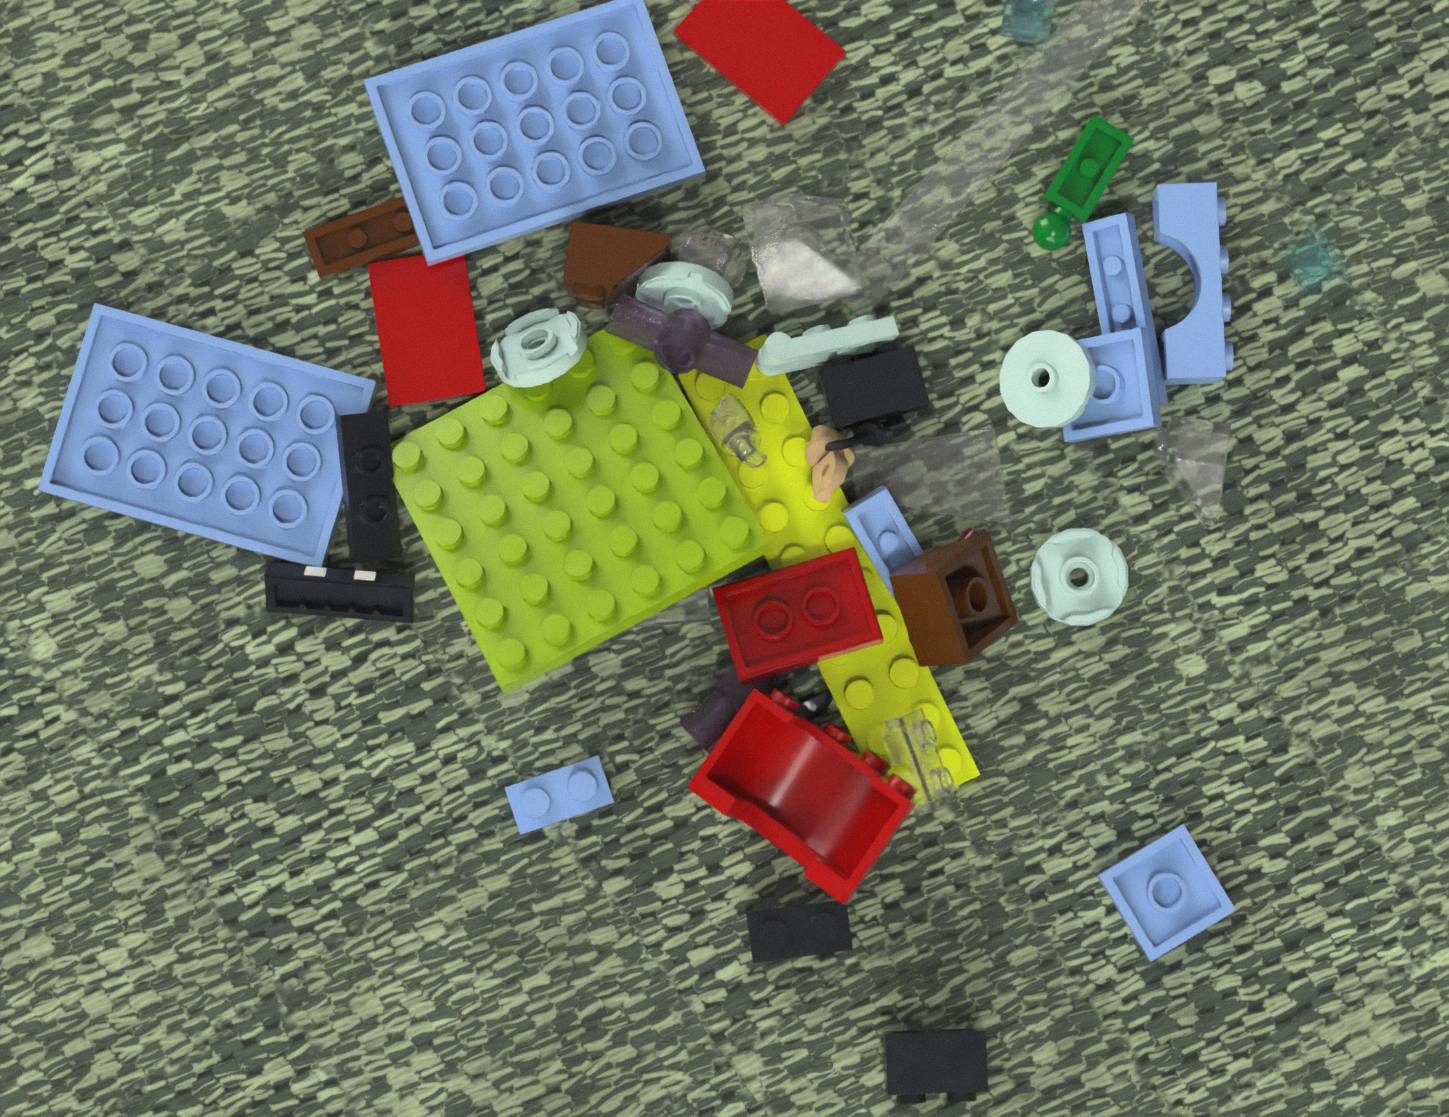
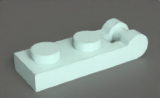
M872 314L855 318L848 323V326L832 330L830 325L827 324L815 326L804 331L802 336L791 338L783 332H774L768 336L762 348L756 354L755 366L762 374L774 376L824 365L826 361L840 356L853 355L855 358L873 354V349L893 343L899 332L893 316L876 319V316Z

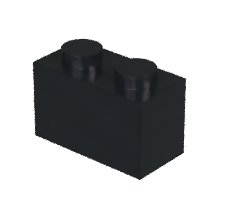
M894 342L873 349V357L855 361L853 355H845L826 361L827 369L819 371L818 381L831 428L841 432L872 420L882 421L927 409L930 401L914 346L902 349L901 342Z
M838 900L746 912L753 963L853 950L847 904H842Z
M983 1028L883 1032L885 1092L887 1095H896L897 1104L926 1103V1094L946 1093L947 1102L977 1101L976 1092H988L986 1030Z

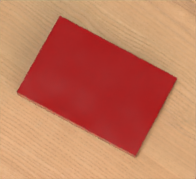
M700 0L673 31V35L782 127L788 123L846 56V51L785 0Z
M465 254L431 266L427 265L424 255L368 263L389 407L398 408L486 393V382Z
M855 547L712 588L740 685L884 643Z

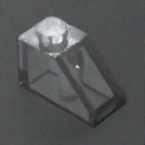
M1172 415L1166 421L1165 428L1157 427L1153 456L1161 457L1159 470L1202 525L1212 526L1219 520L1231 424Z

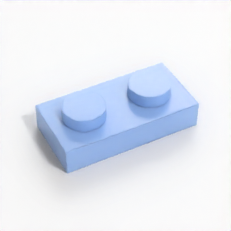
M881 485L843 508L841 512L891 596H893V587L889 576L914 557L924 554L888 489Z
M599 755L505 787L520 835L615 803Z

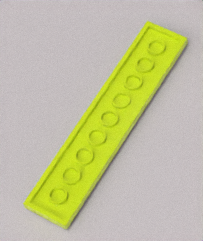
M765 333L677 376L697 419L771 545L772 550L764 554L771 571L855 547L884 643L820 661L816 665L850 735L853 737L858 752L864 755L868 749L887 761L892 766L887 773L889 776L894 773L918 790L914 796L917 800L915 806L979 776L980 773L928 666L919 667L913 646L909 641L908 631L900 608L894 596H891L841 512L849 504L840 485L833 491L830 500L826 504L813 497V468L808 465L805 459V447L812 440V428L786 374L767 376L759 372L755 366L756 354L768 338Z

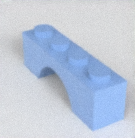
M1217 182L1158 184L1152 192L1154 242L1165 245L1177 252L1188 264L1195 283L1194 302L1188 316L1178 324L1165 329L1159 336V354L1165 385L1220 383L1226 377V371L1233 369L1234 361L1232 342L1225 341L1224 322H1230L1231 318L1230 294L1222 293L1221 274H1227L1228 248L1227 245H1220L1219 226H1224L1226 222L1225 198L1217 197Z

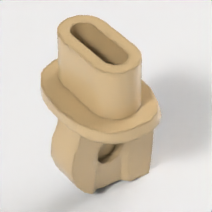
M819 425L812 429V440L805 447V459L808 465L813 468V497L826 504L830 500L833 491L844 482L847 469L854 463L855 453L852 448L840 451H826L825 445L827 443L847 438L844 434L830 427Z

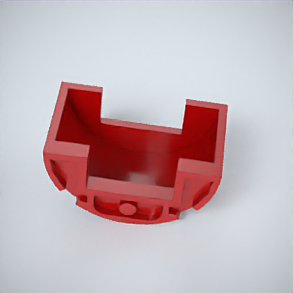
M754 688L687 788L724 816L745 822L804 866L807 870L803 875L842 904H848L917 804L914 796L918 790L894 773L889 776L887 773L892 766L874 752L867 749L864 755L850 747L849 743L853 737L835 724L828 721L823 728L796 711L800 704L784 692L774 688L769 695Z

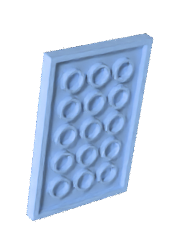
M613 0L364 80L369 101L428 266L702 177L705 174L704 165L644 0Z
M94 303L37 490L299 565L324 568L344 503L335 416L370 412L378 383L374 380Z

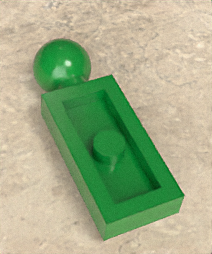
M1094 114L1092 115L1042 201L1054 207L1052 212L1040 215L1033 224L1032 236L1039 247L1048 251L1061 249L1068 243L1071 236L1069 220L1073 218L1079 223L1085 224L1135 138Z

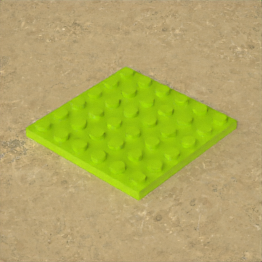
M636 312L589 336L586 349L580 360L565 374L554 380L533 387H513L502 383L391 443L394 472L392 481L505 695L772 550L766 535Z

